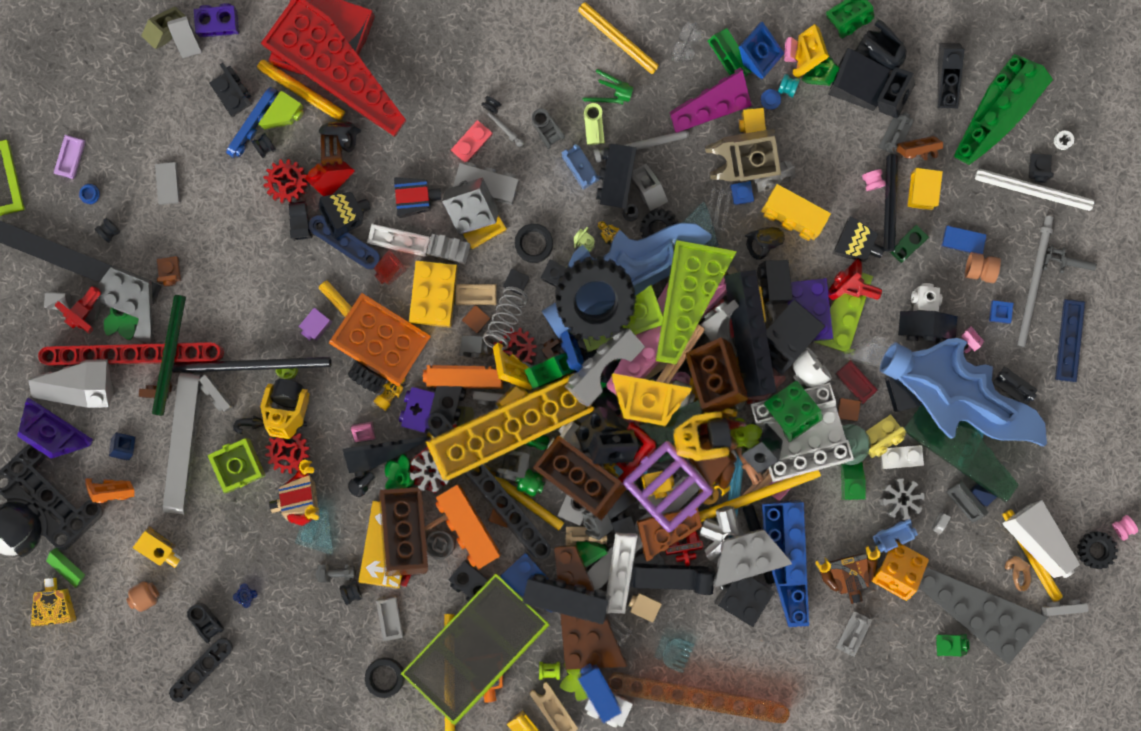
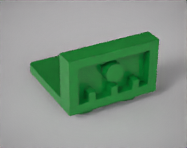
M798 381L793 382L764 402L766 409L783 429L784 437L789 443L823 420L821 409Z

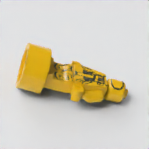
M604 221L598 223V228L602 230L601 236L605 243L609 241L612 243L614 236L620 229L613 225H607Z
M390 381L384 384L383 387L386 389L381 395H377L373 402L386 411L390 407V402L395 396L400 397L403 391L401 384L399 387Z

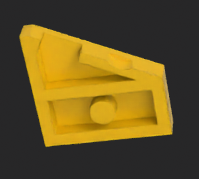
M815 24L798 36V48L795 59L798 62L797 68L793 69V75L799 78L829 57L820 28Z
M497 343L494 345L493 351L498 378L527 390L533 389L524 371L529 367L523 364L514 354L509 357L502 351V344Z

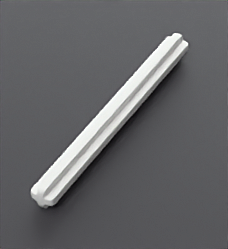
M978 169L975 175V179L978 181L1090 211L1094 206L1093 199L987 170Z

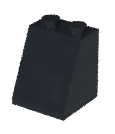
M847 48L838 66L840 69L836 74L835 80L832 82L828 95L874 111L878 106L877 100L890 77L888 76L890 69Z

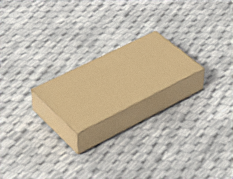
M456 284V305H497V285Z

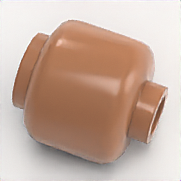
M143 581L129 589V597L126 600L131 609L135 608L139 612H143L157 604L159 592L153 583Z

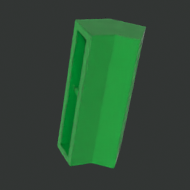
M727 28L714 34L708 40V43L730 76L740 67L743 70L744 77L753 73L743 65L739 46Z

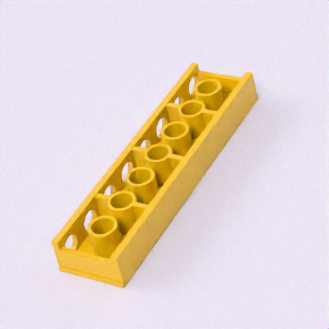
M575 372L426 441L442 479L448 481L593 412L595 409L591 404L589 406L581 404L565 387L569 378Z

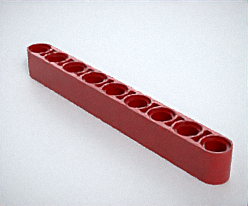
M211 342L177 343V354L174 363L220 361L224 356V350L220 345ZM165 344L51 346L42 348L39 351L38 358L44 365L75 366L82 361L89 360L87 356L91 350L95 353L93 360L108 359L109 351L114 350L115 357L112 360L108 359L109 365L160 364ZM195 347L197 355L194 358H190L189 351ZM212 347H216L217 355L211 358L209 350ZM134 349L136 355L132 360H130L128 358V353L130 350ZM151 349L156 350V356L153 359H150L148 356ZM52 351L54 353V358L52 361L49 362L47 360V355L49 352ZM70 351H73L74 358L69 361L67 355Z

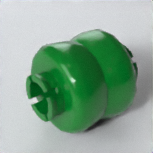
M529 468L526 470L524 478L517 477L516 481H514L517 484L516 490L526 493L530 497H535L537 492L541 494L545 482L542 481L543 476Z

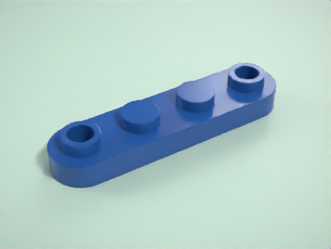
M269 87L228 146L226 154L235 158L236 156L240 157L246 149L245 143L248 139L252 140L257 133L256 127L277 97L278 91Z

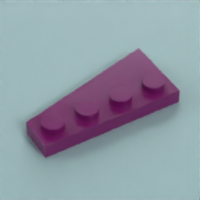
M741 67L735 70V73L728 78L724 77L718 81L717 85L702 91L701 95L694 99H689L670 111L669 114L674 131L677 133L751 107Z

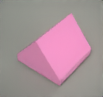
M373 422L351 426L355 442L375 439Z

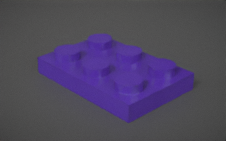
M827 278L791 282L793 300L798 301L826 325L812 342L833 340Z

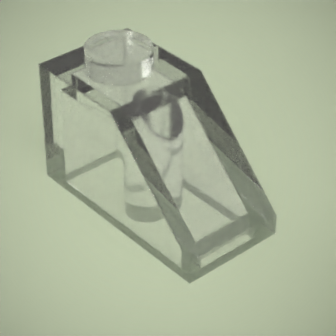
M874 336L873 339H865L844 352L841 358L880 368L882 358L892 344L885 342V338Z

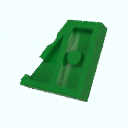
M828 53L829 57L805 73L801 80L807 84L830 86L840 68Z

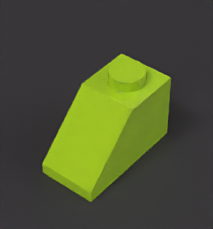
M280 91L258 124L265 130L291 125L295 120L299 121L304 114V107L300 102Z

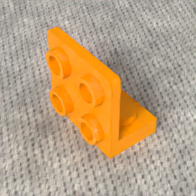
M896 541L898 547L887 552L883 564L875 572L872 582L907 601L917 592L929 559Z

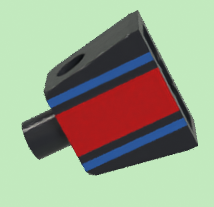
M394 178L397 216L399 219L431 211L430 201L442 200L441 188L429 189V183L425 179Z

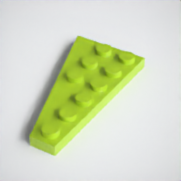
M676 240L656 361L677 364L737 251Z

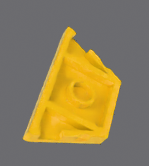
M612 373L617 398L623 418L666 426L671 416L678 410L683 400L692 390L689 387Z

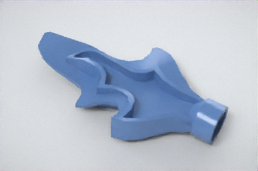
M677 223L638 241L629 239L619 230L614 236L610 251L604 256V260L608 261L611 259L615 261L617 266L621 265L625 269L626 274H629L634 285L635 295H637L648 286L654 285L670 276L676 240L704 245L711 240L712 235L695 223ZM583 244L573 253L568 265L569 267H573L575 261L580 260V262H583L585 257L591 256ZM600 281L586 283L576 293L578 308L591 315L605 313L615 302V293L612 287ZM556 302L542 310L543 315L558 339L561 338L560 334L567 330L570 332V328H566L562 323V319L558 316Z
M959 338L947 339L929 349L915 352L895 342L884 354L880 364V372L894 379H899L924 404L938 427L950 439L955 437L959 421H967L980 432L993 439L1029 441L1043 447L1046 446L1045 422L1038 412L1024 403L999 394L992 382L993 367L986 364L974 366L966 361L964 347L967 341Z

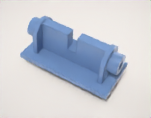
M911 519L898 522L887 530L879 531L873 536L875 547L878 546L880 553L883 551L886 553L898 547L895 540L899 539L903 545L914 540L918 534L915 528L912 529Z

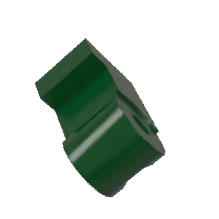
M914 225L895 246L894 252L889 253L902 263L929 236L917 225Z

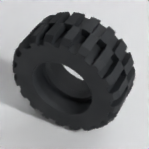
M590 256L585 257L583 262H580V260L575 261L573 267L568 266L564 270L565 274L560 276L558 287H556V306L559 318L562 319V323L566 328H570L571 333L574 335L579 333L583 339H588V336H592L593 340H600L599 336H605L608 339L612 337L611 333L616 332L618 334L622 331L623 325L627 326L629 324L630 316H633L635 312L636 295L632 280L621 265L617 266L615 261L611 259L605 261L604 257L597 256V259H592ZM592 281H600L610 285L615 293L613 306L605 313L599 315L587 314L581 311L576 304L577 291L584 284Z

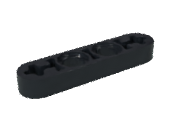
M227 638L217 640L171 687L169 692L170 698L175 702H182L187 699L231 654L233 650L232 642ZM219 643H226L227 652H221L218 655L221 659L218 660L217 656L211 653V651L213 650L216 653L220 649ZM205 657H211L214 660L212 668L204 666L203 661ZM191 672L199 674L200 679L197 683H192L189 680ZM186 683L189 687L182 692L184 696L177 697L175 689L182 688Z

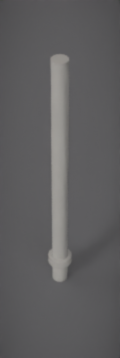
M1045 216L1044 226L1040 229L1042 235L1017 346L1020 347L1026 346L1049 237L1053 233L1051 228L1054 217Z

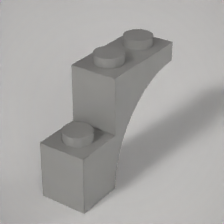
M735 300L728 304L724 301L715 308L716 312L711 310L703 316L705 320L700 325L705 329L704 333L709 338V342L720 337L730 342L737 358V350L731 339L729 324L733 312L739 305Z

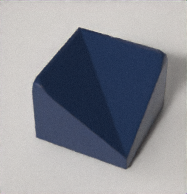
M115 432L111 438L109 456L130 460L134 453L136 437Z
M980 482L970 489L983 506L987 507L997 498L996 495L990 494Z

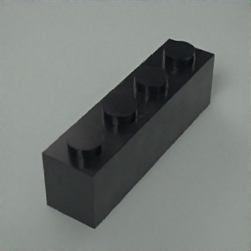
M534 574L528 578L523 604L604 624L611 596L607 595V592L603 590H587L586 586L579 584L574 586L568 585L566 581L561 579L549 580L542 574Z

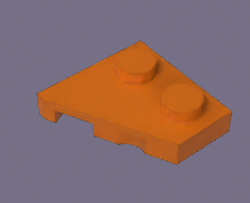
M92 478L85 479V486L92 502L105 503L108 500H126L129 497H135L134 488L130 481L104 479L103 484L92 483Z

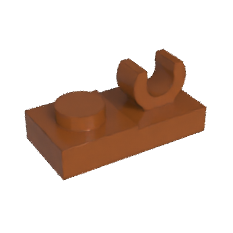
M935 136L897 143V152L905 158H915L917 155H921L922 159L927 160L929 152H931L932 157L937 158V150L943 149V142Z

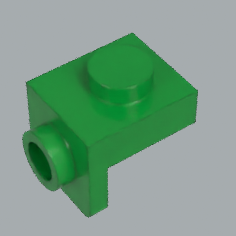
M967 634L936 635L937 656L961 657L967 655V651L970 649Z

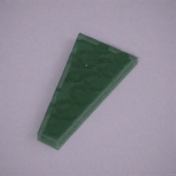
M921 405L904 429L907 435L1005 503L1008 502L1019 486L1005 466L1001 465L994 456L991 448L987 447L980 434L967 421H959L956 435L950 439L938 427L926 407Z

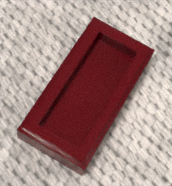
M851 360L835 373L862 404L878 391Z

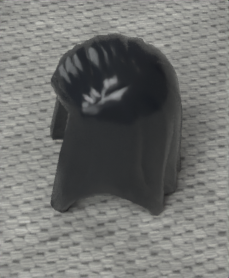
M878 19L874 25L881 31L868 30L855 51L890 70H893L894 67L899 68L906 60V47L883 21Z

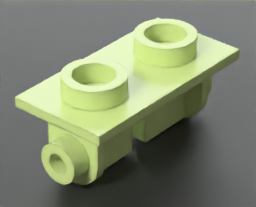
M588 227L585 230L580 229L574 236L575 249L582 244L588 252L594 249L595 240L588 234Z

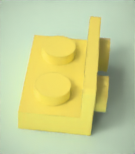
M891 414L866 431L871 442L869 449L870 457L882 456L887 452L888 447L893 444L898 445L906 436L905 429L900 427Z

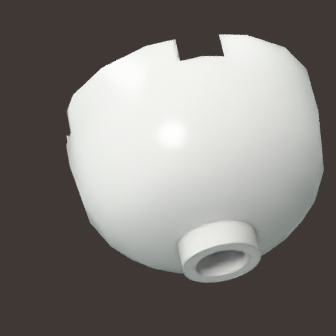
M808 347L793 363V370L795 372L793 377L800 385L805 384L809 388L818 387L828 383L832 378L827 368L819 362L816 354Z

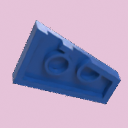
M525 553L502 573L500 577L514 591L524 597L528 578L534 574H545Z

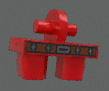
M696 531L686 537L687 544L679 545L678 540L665 550L666 556L683 553V555L675 556L676 562L684 561L685 567L690 566L689 560L697 558L696 553L688 554V552L703 549V543L699 540Z

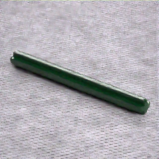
M174 295L153 403V415L163 416L165 412L186 297L182 295Z

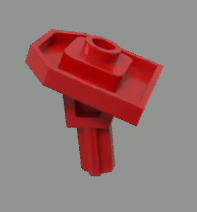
M858 258L845 271L842 270L835 276V281L828 289V297L832 300L839 298L844 293L858 298L860 295L879 300L882 294L881 288L864 283L862 278V262Z
M90 287L84 297L78 300L71 309H68L59 301L54 306L63 313V316L66 318L64 322L73 329L75 327L82 328L90 334L94 329L84 319L94 308L92 305L101 295V291L97 287Z

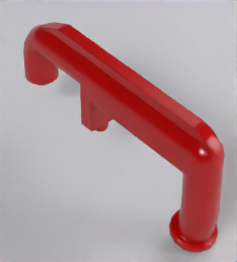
M634 422L629 423L627 430H633L635 436L643 443V446L636 453L633 462H629L628 465L616 463L623 471L618 478L622 483L641 464L640 461L645 456L649 457L656 450L657 446L655 441L641 428L636 426Z

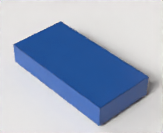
M946 226L942 246L969 253L983 254L987 235Z

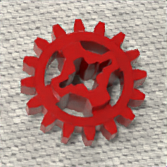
M281 159L279 160V165L272 163L273 169H266L269 176L263 177L268 181V183L264 184V187L270 188L267 194L269 196L273 195L272 199L275 201L280 198L282 204L285 203L286 199L289 203H292V198L294 197L300 200L298 194H305L303 187H308V184L304 182L306 175H302L305 171L304 168L298 169L299 164L295 162L292 165L290 159H287L286 164ZM292 170L297 173L299 179L293 178ZM287 177L291 182H287L284 186L281 181L286 180ZM273 184L279 186V193L274 189ZM296 188L292 193L289 194L290 190Z
M519 328L517 332L506 333L511 340L508 343L507 349L502 351L511 356L513 352L509 351V349L513 347V344H516L517 347L523 349L518 350L515 356L520 360V356L524 352H528L526 358L521 362L532 364L533 361L530 357L537 355L532 352V349L537 348V345L531 344L535 340L534 337L528 338L529 332L527 331L523 334L522 328ZM517 336L522 337L527 344H521L517 340Z
M301 433L296 436L294 434L291 437L297 441L289 444L284 438H269L272 444L271 446H265V448L270 450L269 453L265 454V456L271 457L268 464L274 463L273 469L278 470L281 468L280 471L283 474L286 472V469H288L289 474L293 473V468L299 471L300 462L305 458H310V455L306 454L310 447H305L304 445L308 440H301ZM278 444V452L275 454V448ZM285 447L293 448L292 451H290L291 456H281L286 451ZM301 449V455L298 459L297 452ZM287 460L291 465H283L280 461Z

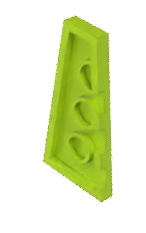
M862 273L864 283L871 285L873 276ZM844 293L835 299L830 306L833 340L814 341V343L849 353L866 296L860 295L858 298Z
M650 285L636 295L634 315L630 316V322L627 326H622L623 328L630 329L634 335L662 325L663 314L653 286ZM588 336V339L583 340L587 351L590 352L607 343L610 338L606 339L605 336H599L600 340H593L592 336Z

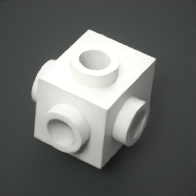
M923 283L917 287L911 295V303H914L913 311L939 312V306L942 304L940 288L934 287V284Z

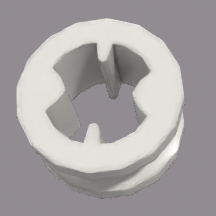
M1066 130L1059 132L1054 137V145L1060 150H1066L1074 143L1073 134ZM1063 135L1066 136L1065 139L1068 138L1069 140L1065 145H1062L1063 142L1060 143L1059 141Z

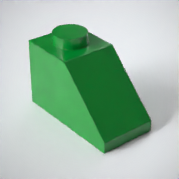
M862 461L855 465L841 464L842 500H866V483Z

